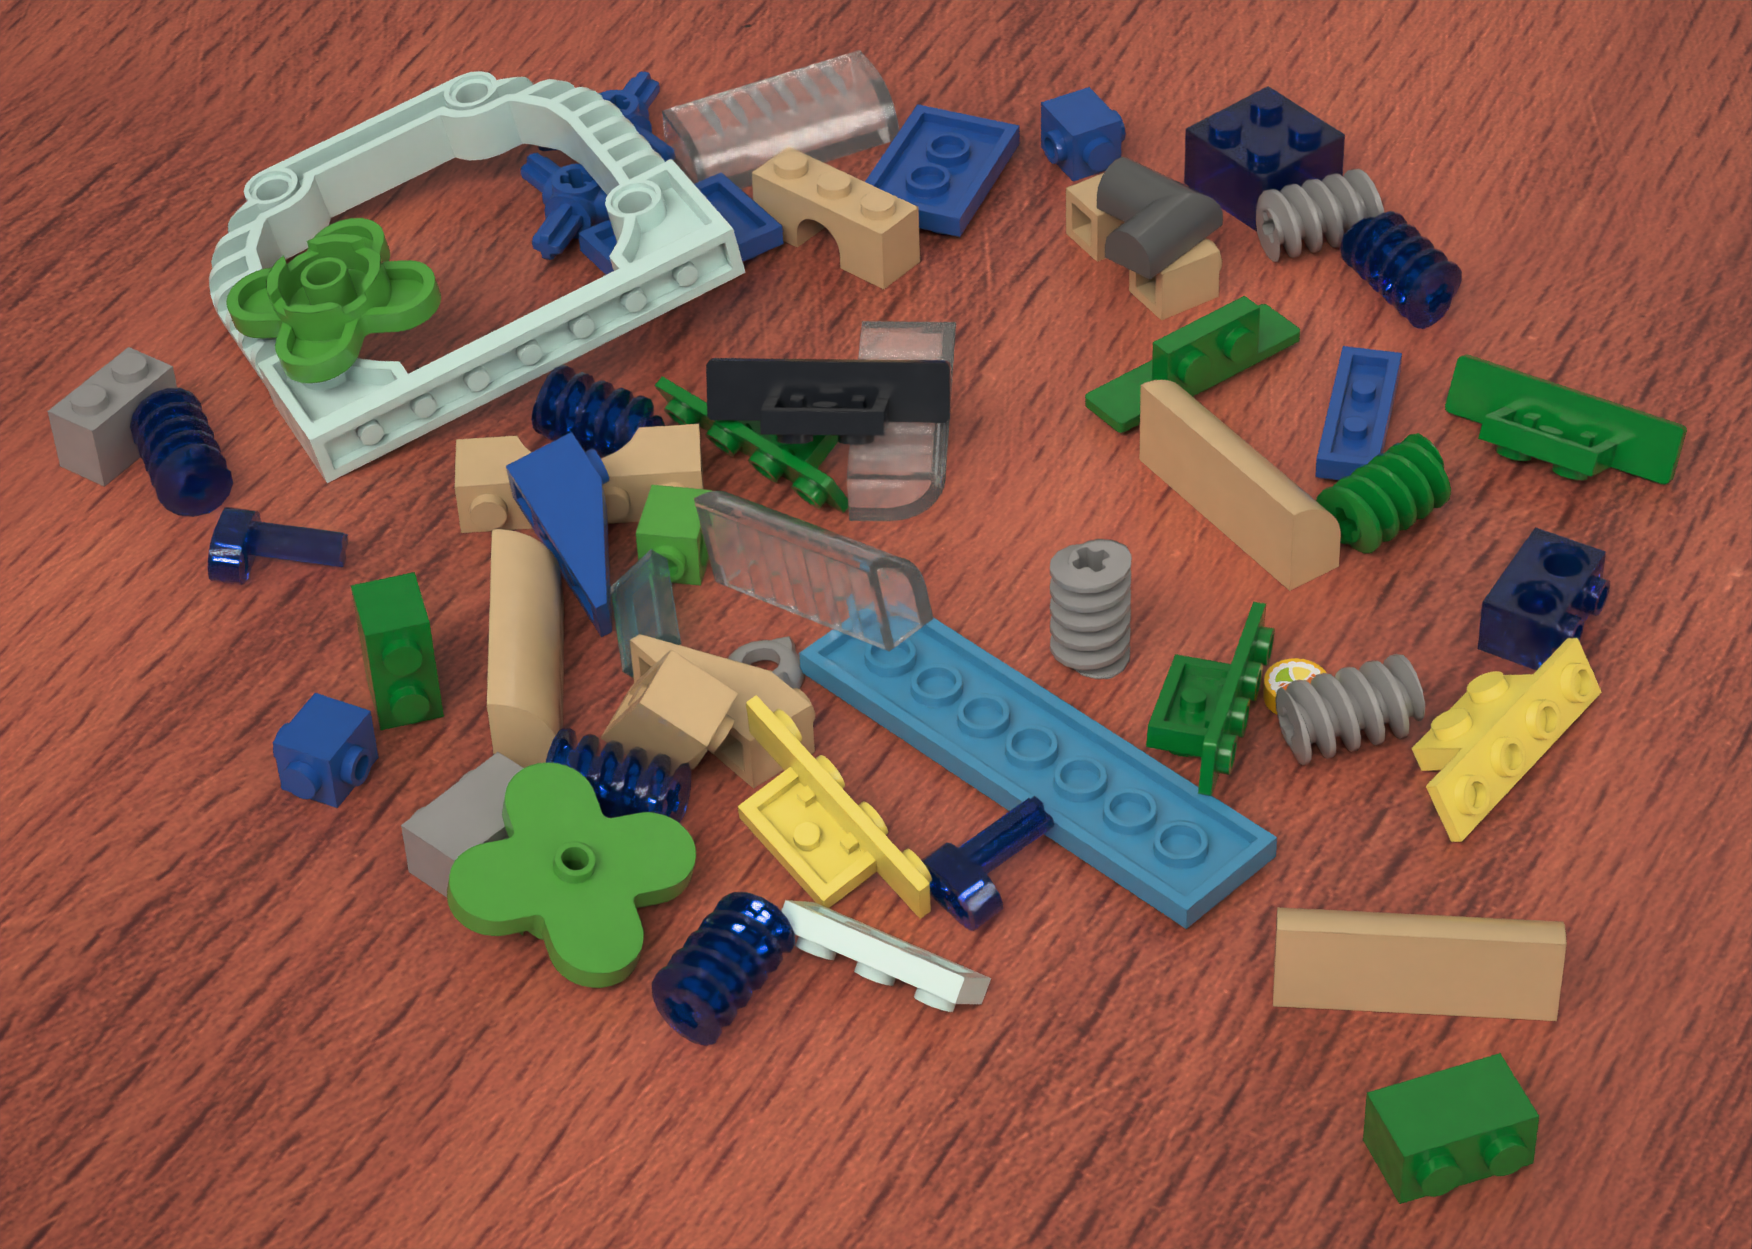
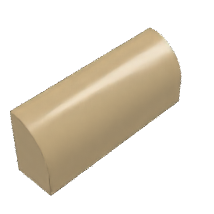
M1153 380L1141 384L1139 460L1289 591L1339 567L1341 531L1337 519L1181 386L1169 380Z
M492 529L487 710L493 753L499 752L523 768L537 763H558L563 765L564 595L560 566L554 554L537 539L517 531Z
M1277 907L1273 1006L1557 1021L1567 945L1565 924L1563 921Z

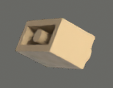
M671 649L630 687L602 734L601 739L667 781L683 766L693 770L707 750L714 753L718 749L735 719L727 715V712L738 693Z

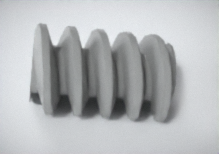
M1361 169L1348 170L1343 176L1340 174L1327 175L1322 181L1319 179L1306 180L1301 187L1298 184L1286 185L1280 192L1276 189L1265 190L1259 196L1256 206L1257 234L1262 248L1273 262H1278L1280 244H1283L1289 257L1295 258L1301 254V239L1304 240L1310 252L1316 253L1320 252L1322 248V234L1325 235L1330 246L1336 248L1340 247L1343 243V229H1345L1352 242L1362 241L1365 231L1364 224H1366L1368 231L1373 237L1383 236L1385 232L1386 221L1380 195L1373 181Z
M1095 539L1083 544L1070 545L1058 551L1050 561V576L1052 577L1050 581V595L1052 596L1050 601V614L1052 615L1050 621V633L1052 634L1050 651L1055 660L1061 664L1074 668L1082 676L1093 679H1111L1123 672L1130 662L1132 555L1126 545L1114 540Z
M1401 654L1390 655L1384 660L1383 664L1380 661H1367L1360 667L1359 671L1355 667L1341 668L1335 677L1327 673L1317 674L1311 680V684L1306 680L1298 679L1292 681L1286 690L1282 687L1279 688L1276 694V710L1283 737L1301 765L1309 764L1312 760L1311 743H1316L1323 757L1327 759L1334 757L1336 754V737L1340 736L1348 751H1358L1361 744L1360 730L1365 731L1371 744L1375 746L1380 745L1385 740L1384 724L1388 723L1396 738H1406L1409 734V717L1413 716L1415 720L1421 721L1424 718L1426 706L1417 673L1411 662Z

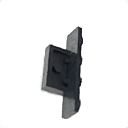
M711 358L706 364L708 418L710 420L760 421L761 434L776 435V440L780 443L803 444L813 441V435H837L838 442L842 444H869L874 442V436H884L889 422L946 423L951 416V365L946 360Z

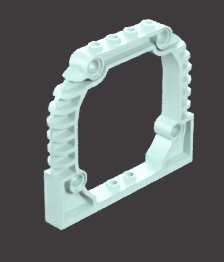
M476 71L455 77L253 176L246 183L243 191L247 202L231 217L228 223V234L223 236L215 247L211 260L212 270L209 276V288L213 305L220 320L267 387L275 407L325 481L329 483L746 272L731 225L672 159L665 162L659 153L652 149L645 137L638 133L635 126L624 117L615 104L604 100L602 95L587 87L575 88L574 85L567 81L547 79L533 85L528 78L523 76L496 80L490 73ZM521 144H532L556 149L581 164L607 194L605 206L617 241L609 256L613 272L409 374L399 361H377L357 358L347 371L328 381L320 383H300L294 381L284 373L275 351L277 338H251L241 334L235 328L226 305L230 290L239 280L255 271L271 268L283 255L286 260L308 248L306 241L314 238L318 232L329 226L332 217L453 158L469 161L488 159L503 154Z

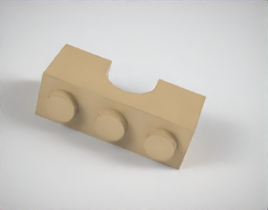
M789 146L752 172L753 200L782 225L783 241L798 248L826 227L837 242L840 252V268L882 289L887 288L920 262L919 208Z
M1104 173L1066 188V234L1097 262L1106 259L1105 242L1107 236L1125 223L1097 209V191ZM1205 238L1152 279L1129 270V291L1160 320L1219 297V271L1222 268L1220 250L1213 241Z

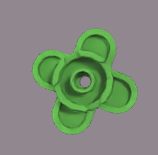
M350 218L335 222L322 229L314 238L306 241L308 244L307 252L296 256L288 264L283 255L271 268L261 269L243 277L232 287L226 300L234 326L241 334L251 338H277L275 351L284 373L290 379L300 383H320L341 375L354 364L366 335L370 333L405 331L427 321L437 311L441 303V292L432 269L426 264L411 260L389 261L390 249L379 224L369 219Z
M558 763L530 765L516 773L506 788L502 817L509 838L473 846L458 856L449 874L447 887L448 906L454 917L463 926L476 933L488 936H503L514 933L523 935L524 931H528L536 938L544 940L548 955L556 970L575 984L590 988L613 986L629 977L640 959L644 932L636 908L670 901L686 889L691 880L696 860L694 841L689 832L679 822L662 814L642 812L607 818L601 812L593 787L581 773L571 767Z

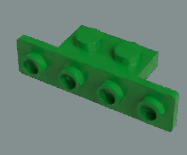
M1243 296L1154 341L1151 361L1086 393L1085 406L1117 432H1126L1140 424L1141 384L1153 380H1169L1181 386L1193 397L1299 342L1300 328L1266 304L1257 305L1246 296Z
M1468 354L1462 355L1457 359L1445 404V410L1448 413L1481 423L1482 426L1478 439L1496 444L1495 451L1498 454L1519 461H1530L1534 457L1552 463V471L1554 473L1574 480H1587L1588 476L1592 477L1612 467L1660 484H1668L1674 478L1687 433V428L1682 424Z
M663 376L654 385L668 402L664 411L671 419L679 425L699 424L701 428L707 431L706 437L716 447L732 457L738 451L750 457L748 459L750 465L767 479L777 482L781 476L793 483L791 488L797 495L818 509L824 503H827L844 513L851 505V502L835 481L827 474L818 470V467L838 443L837 435H813V441L803 444L777 442L776 435L761 434L760 421L710 420L707 416V403Z
M1253 601L1231 664L1175 654L1150 718L1146 747L1166 750L1182 757H1201L1198 794L1212 796L1219 774L1231 775L1238 737L1243 738L1245 735L1250 701L1255 702L1257 700L1263 666L1269 665L1272 654L1275 629L1264 627L1266 603Z

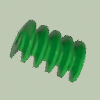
M1417 433L1408 435L1402 442L1392 445L1385 453L1375 456L1368 464L1358 467L1350 476H1345L1332 487L1324 489L1317 496L1316 501L1337 519L1341 531V544H1349L1353 549L1362 553H1373L1381 546L1382 542L1391 541L1397 536L1399 531L1409 529L1417 519L1426 518L1433 511V508L1444 506L1450 500L1451 486L1444 470V461L1438 449L1429 439Z

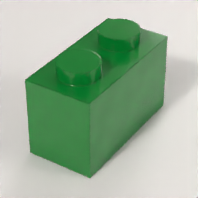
M415 572L351 585L366 679L380 730L444 717L430 622Z
M1501 1053L1367 1092L1363 1141L1399 1204L1425 1196H1441L1455 1187L1494 1175H1510L1524 1166L1533 1164L1539 1114Z

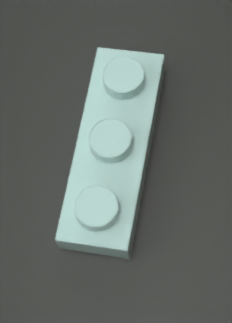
M785 900L776 925L799 936L795 945L797 948L824 959L834 960L836 954L839 953L858 961L854 972L860 976L889 986H893L897 978L917 987L914 994L916 1000L943 1011L953 1012L956 1004H982L991 978L815 902Z

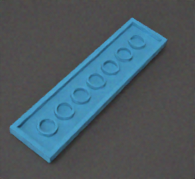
M891 590L882 594L799 653L800 668L803 674L1185 929L1190 927L1276 857V836L1215 797L1198 794L1199 787Z

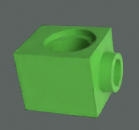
M651 485L636 530L640 580L701 585L716 538L712 490Z

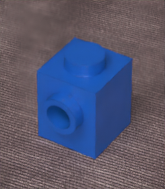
M1090 87L1041 102V148L1044 150L1047 159L1052 164H1057L1072 181L1106 171L1110 164L1116 159L1121 158V142L1125 140L1126 135L1123 120L1119 113L1111 110Z
M314 693L290 723H285L279 729L273 741V755L276 759L282 790L291 792L302 799H311L338 808L355 786L357 787L364 783L369 775L371 766L379 758L371 711Z

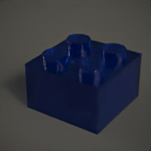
M1267 86L1185 129L1184 184L1213 198L1220 204L1223 210L1257 232L1256 206L1259 196L1263 191L1276 189L1280 192L1284 186L1290 184H1298L1301 187L1306 180L1319 179L1322 181L1327 175L1331 174L1343 176L1345 134Z

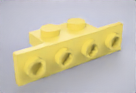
M1567 638L1534 674L1503 675L1502 672L1492 671L1476 677L1468 684L1467 692L1448 711L1437 716L1431 723V729L1411 748L1421 771L1441 770L1426 785V788L1451 842H1462L1602 693L1578 638Z
M757 695L747 701L746 708L750 734L781 766L784 772L738 806L739 818L817 904L830 908L878 872L920 919L931 911L930 882L932 877L922 860L910 849H906L901 853L886 836L888 829L877 811L865 801L859 805L854 802L843 790L845 783L836 767L825 756L819 755L817 758H814L800 743L802 736L799 729L783 710L777 709L772 712Z

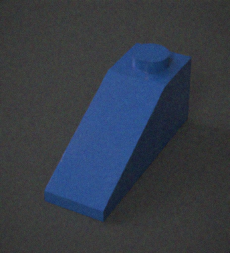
M571 432L506 465L514 500L540 541L554 554L560 566L562 576L602 638L612 632L608 518L603 484L609 482V475L597 452L593 448L584 452Z

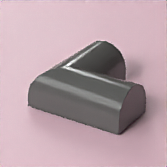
M1127 157L1118 158L1110 164L1100 180L1097 191V209L1125 222L1107 236L1105 258L1148 279H1152L1223 225L1221 206L1213 198Z

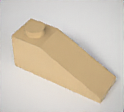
M641 634L630 640L634 683L672 649L738 693L727 712V715L735 719L733 726L724 741L712 754L753 789L784 771L749 732L746 702L755 695L772 712L777 709L783 710L799 729L802 736L800 743L810 754L815 752L813 731L815 711L812 703L804 692L798 688L792 689L772 671Z

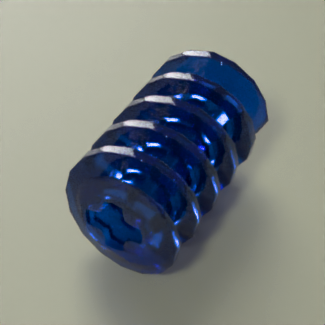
M1389 211L1381 213L1375 218H1363L1352 225L1343 235L1340 252L1344 262L1353 268L1362 279L1366 280L1376 292H1379L1389 304L1393 305L1403 317H1406L1414 327L1425 329L1435 324L1446 314L1451 306L1452 298L1458 292L1462 282V271L1456 263L1448 261V258L1440 249H1435L1427 237L1421 236L1416 227L1407 224V221L1400 213Z
M563 364L555 367L547 376L533 406L531 417L533 429L538 434L542 433L545 438L555 441L572 432L584 452L593 448L600 458L609 456L624 447L640 427L665 426L661 416H654V405L650 398L641 395L634 398L632 392L620 387L615 390L612 383L604 380L595 382L592 375L583 372L576 374L573 368Z
M166 388L152 393L141 401L132 415L130 430L133 441L137 445L138 453L143 459L144 467L149 474L151 484L155 488L157 498L167 510L177 515L190 517L209 514L221 506L230 495L233 485L232 474L227 468L226 459L221 453L220 445L214 437L212 428L208 425L207 416L202 411L198 398L192 392L182 388Z
M567 727L559 730L551 743L545 763L566 765L581 773L593 787L601 812L605 817L615 818L635 813L651 812L668 816L679 823L684 817L691 791V769L689 763L681 764L675 770L673 776H671V759L666 754L659 753L648 766L647 752L643 748L636 746L630 750L624 759L623 744L612 740L601 751L599 738L593 734H587L583 736L577 745L576 732Z
M732 892L722 897L714 911L703 919L698 930L689 935L683 948L677 950L672 955L667 966L661 968L652 981L653 1000L657 1010L667 1024L680 1036L695 1044L703 1046L715 1044L722 1033L721 1028L731 1025L738 1014L737 1009L746 1007L753 996L752 991L761 989L768 978V973L776 971L783 960L782 953H791L794 948L795 933L787 917L773 903L748 892Z

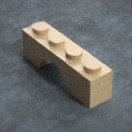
M699 424L640 427L624 447L609 456L601 458L609 475V482L603 484L608 524L639 522L651 485L704 489ZM518 436L456 439L455 493L461 533L492 531V529H533L512 496L506 465L532 453L522 444Z

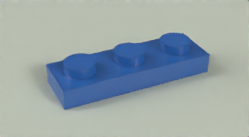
M1348 346L1342 347L1316 458L1315 477L1340 480L1345 476H1350L1361 465L1368 464L1378 454H1383L1401 372L1402 353Z

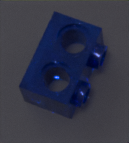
M1535 527L1482 602L1478 649L1538 670L1567 638H1578L1580 641L1584 622L1590 614L1594 616L1600 614L1609 594L1610 581L1603 578L1606 551Z

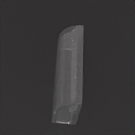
M860 50L662 110L665 143L674 149L675 160L673 161L695 184L722 172L740 189L752 186V172L788 146L825 163L891 142L899 132L898 119L889 90L878 70Z
M862 321L858 359L946 360L951 365L952 393L956 322ZM950 419L946 423L889 422L884 436H874V442L850 445L847 469L849 521L904 520L923 513L938 500L946 481Z
M710 491L694 498L715 582L887 651H891L934 619L925 580L919 569L909 560L726 491Z

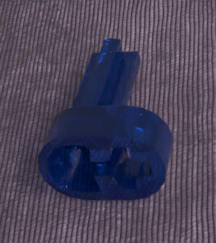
M225 507L210 542L208 576L211 581L243 585L248 579L256 556L343 567L346 561L348 534L261 522L258 511Z
M1035 796L1031 799L1028 798L960 847L946 842L922 859L932 877L930 882L931 896L968 930L975 931L1003 910L1001 896L987 874L1054 827L1053 818L1045 812L1043 803Z

